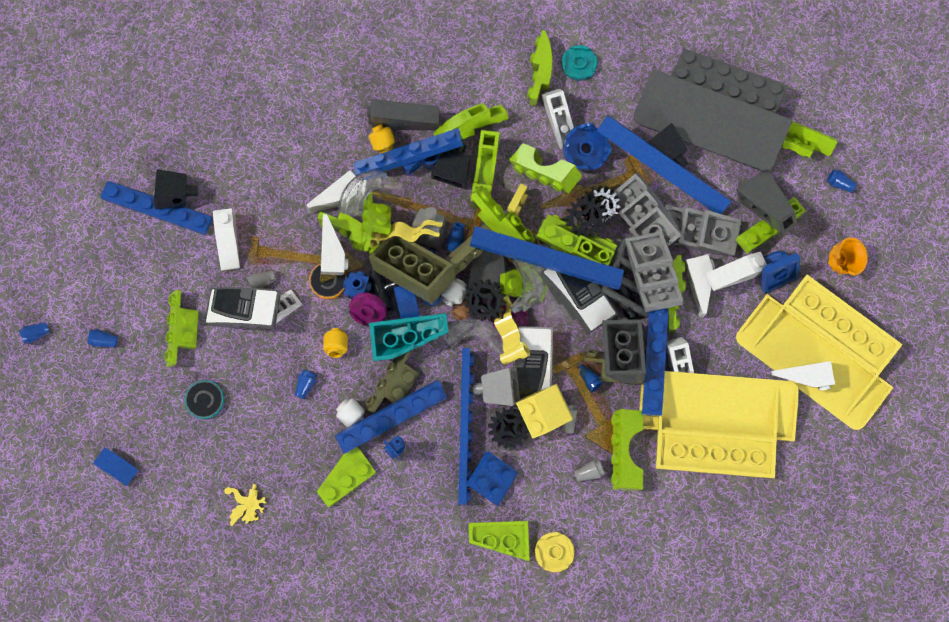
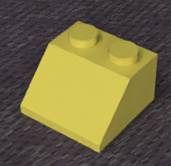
M557 383L528 395L516 403L532 438L548 433L573 420Z

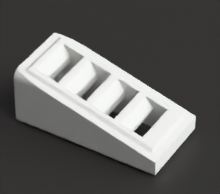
M292 290L280 296L279 313L277 314L276 323L302 306V303ZM288 297H289V299H290V300L292 301V303H293V305H291V306H290V304L288 303V301L286 300V298H288ZM281 302H283L286 309H283V307L280 305Z

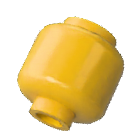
M382 124L373 127V132L368 135L373 150L379 151L380 154L392 150L396 141L391 128L383 127Z
M339 328L327 331L323 338L324 352L332 358L342 357L348 350V335Z

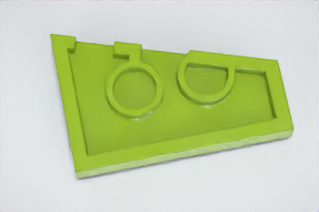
M356 447L343 454L317 490V493L327 507L330 508L375 475L376 471L361 450Z
M528 521L468 523L470 544L530 561Z

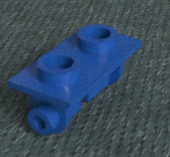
M396 436L389 443L384 440L385 452L392 459L396 457L400 460L399 455L405 450L403 438Z

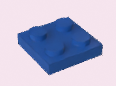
M797 253L787 255L780 261L769 263L762 268L761 289L764 294L799 278L801 258Z
M486 451L466 485L494 505L499 506L519 472L491 452Z

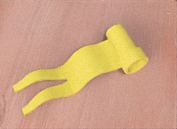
M425 220L419 227L412 228L403 222H395L391 225L389 235L372 232L370 246L377 247L381 240H387L392 236L401 237L408 242L416 241L423 234L439 237L440 233L422 228L426 225L441 227L443 223Z
M508 295L504 297L507 304L503 319L500 312H498L500 316L494 319L495 327L503 340L504 353L500 354V360L504 365L519 358L524 359L530 356V350L525 342H521L520 331L512 318L513 306Z

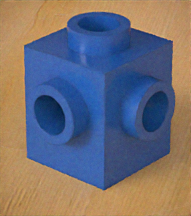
M356 271V273L350 272L349 277H346L344 280V296L352 299L359 293H370L372 284L367 274Z

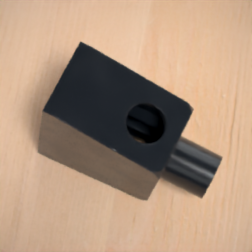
M672 123L648 141L683 167L688 164L682 156L687 152V148Z
M463 144V146L454 150L442 152L431 171V179L465 190L470 166V156L464 154L467 146Z
M157 169L154 192L155 209L186 206L187 196H198V185H188L186 174Z

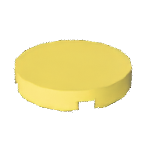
M551 532L542 536L535 548V558L538 564L549 572H561L567 569L575 555L571 540L558 532Z

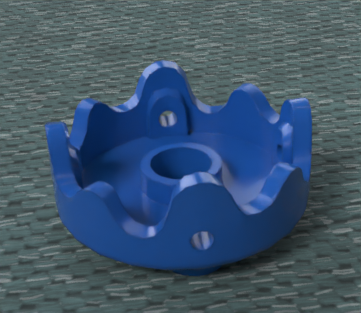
M593 123L576 126L566 135L563 142L564 158L582 172H590L601 167L612 150L608 138L597 131L598 128ZM582 144L589 145V153L582 152Z

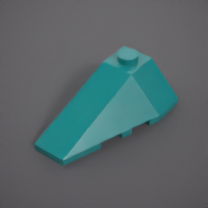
M447 314L369 323L373 361L394 359L449 333Z

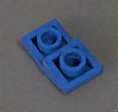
M401 286L394 287L401 319L420 317L415 294Z
M105 447L92 463L124 486H127L138 472L137 468Z

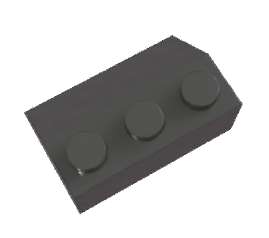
M602 320L606 376L621 383H643L646 376L642 320Z

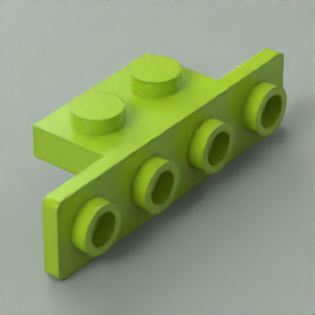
M792 121L782 148L793 150L800 156H807L809 158L814 150L831 156L838 140Z
M372 192L368 193V197L363 199L362 204L363 223L361 231L363 233L361 243H364V251H368L372 232L389 235L391 230V206L372 203Z
M179 289L172 292L168 299V304L170 305V313L167 316L169 331L166 334L168 349L165 352L164 359L167 362L166 367L170 368L177 363L178 347L195 349L197 343L198 310L180 308L181 290Z

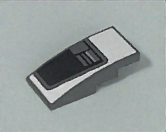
M546 268L539 272L557 303L564 305L571 318L579 321L587 335L601 327L602 320H611L618 315L596 283Z
M244 287L211 288L204 325L236 329H275L281 291Z

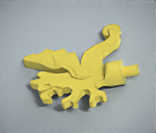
M253 484L252 489L249 490L248 497L241 496L235 488H225V494L233 492L236 501L240 504H245L238 505L235 509H232V514L229 516L231 518V526L244 515L245 510L246 514L242 518V521L246 520L245 524L259 519V517L255 518L257 514L255 511L257 509L264 513L263 510L265 508H261L259 504H266L267 502L265 497L257 500V485Z

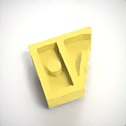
M520 183L507 208L506 214L512 210L514 214L519 216L522 209L521 204L524 205L528 197L525 194L526 185Z

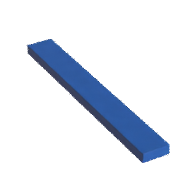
M607 115L598 127L597 131L711 211L722 214L731 203V199L610 115Z
M475 226L470 242L472 247L617 290L621 286L624 270Z

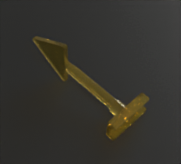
M630 154L623 162L627 172H624L622 175L585 188L578 185L569 194L565 192L540 206L542 209L570 206V202L574 203L576 198L587 196L585 191L592 192L591 187H594L595 190L598 189L599 185L603 189L606 186L611 188L625 183L637 172L649 187L650 184L638 159Z
M374 190L371 193L406 210L410 207L419 212L421 208H428V206L419 203H411V198ZM479 206L475 209L471 219L461 218L436 209L437 214L444 216L447 222L453 224L459 222L465 225L464 229L467 230L465 241L473 235L475 226L479 227L481 219L477 216L481 211Z
M251 236L252 248L251 251H248L250 264L258 265L260 257H274L321 264L320 255L270 249L267 246H260L259 237ZM344 250L345 259H348V270H344V274L362 268L363 264ZM321 274L320 282L323 283L341 275Z
M581 351L553 366L552 369L555 374L567 371L599 425L596 429L587 433L585 438L608 453L613 454V445L611 443L613 425L611 419L609 421L605 420L579 374L580 371L577 364L585 359Z

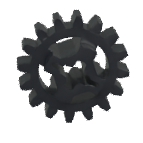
M599 185L597 190L591 187L592 192L585 191L586 197H588V201L591 198H595V204L601 202L599 208L606 210L602 215L607 217V219H602V222L608 225L607 220L613 221L614 218L612 216L619 214L616 209L620 208L618 203L620 199L614 190L610 191L608 186L603 189ZM581 205L579 207L580 209H584L586 205ZM594 209L593 213L595 218H597V212ZM582 214L583 219L588 221L589 217L587 214Z
M584 197L583 201L580 198H576L577 203L570 202L572 208L566 209L569 215L564 216V218L569 219V222L565 225L572 227L570 229L571 233L577 231V236L583 234L587 238L588 234H590L591 237H594V231L600 233L599 227L605 226L602 219H607V217L603 216L602 213L606 210L599 208L601 202L594 203L595 198H591L590 201H588V197ZM586 205L584 209L576 210L579 206ZM594 209H595L596 212H597V218H595V216H594V213H593ZM582 214H587L589 220L584 221V219L581 218ZM573 216L576 217V219H577V222H578L577 226L575 225V223H574V221H573ZM588 225H594L591 229L585 230Z
M487 279L485 283L483 280H479L478 284H471L473 289L469 288L466 290L469 295L465 296L464 299L468 300L469 303L465 304V307H470L469 314L475 313L474 319L480 316L482 322L486 320V317L488 321H492L493 316L495 318L500 316L498 312H504L505 309L501 306L507 304L506 301H503L506 294H501L503 287L497 288V282L491 284L490 279ZM482 288L490 289L491 292L486 291L485 289H482ZM485 298L488 299L486 303L483 302Z
M503 407L502 413L495 411L497 417L491 416L490 420L493 423L488 424V428L492 429L488 434L494 435L492 442L498 441V447H501L502 444L505 445V450L509 446H512L514 450L517 443L522 446L521 440H527L528 437L525 433L530 432L526 428L523 417L520 416L519 409L513 412V407L509 411H506V408ZM506 416H513L515 419H507ZM499 421L501 429L496 432V424ZM505 424L508 426L513 425V433L509 430L505 431ZM522 425L521 435L517 432V427ZM508 437L511 438L513 441L503 440V438Z

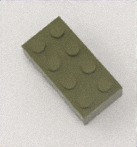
M392 236L384 240L369 256L374 271L430 304H433L456 278L452 263L415 242H408L398 236Z

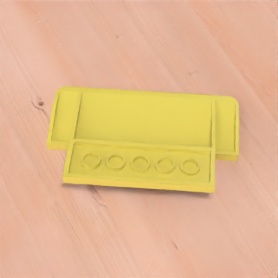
M809 275L804 277L783 305L767 294L736 335V340L742 347L774 371L831 361L835 381L834 385H830L831 389L819 391L818 387L813 388L796 382L793 383L797 385L798 389L855 430L862 429L893 389L890 384L879 377V374L903 345Z
M665 371L662 416L643 415V429L658 430L655 469L774 479L777 440L795 441L798 387L791 381ZM641 383L640 411H642L643 383Z

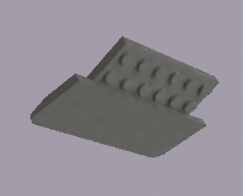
M685 48L679 57L672 75L652 69L634 112V121L638 125L660 132L672 123L682 141L762 171H768L773 168L793 120L776 114L788 85Z

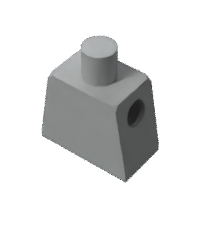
M433 207L421 208L411 226L412 228L419 227L425 220L441 222L443 225L441 227L433 225L424 226L422 229L426 228L440 233L439 237L423 234L415 242L440 250L447 236L446 218L437 214L436 209Z
M517 367L482 375V383H475L473 385L474 394H483L484 403L513 406L517 405L516 403L520 400Z

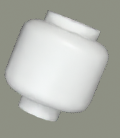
M455 278L441 294L444 298L443 302L450 307L461 304L465 300L464 297L469 294L466 291L468 285L462 280Z
M346 398L336 408V417L346 427H350L365 419L363 417L365 409L355 399L348 400Z

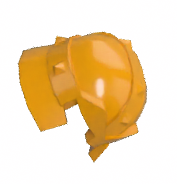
M853 237L846 238L833 246L828 256V265L838 275L851 274L856 276L861 274L868 262L865 246L860 240Z

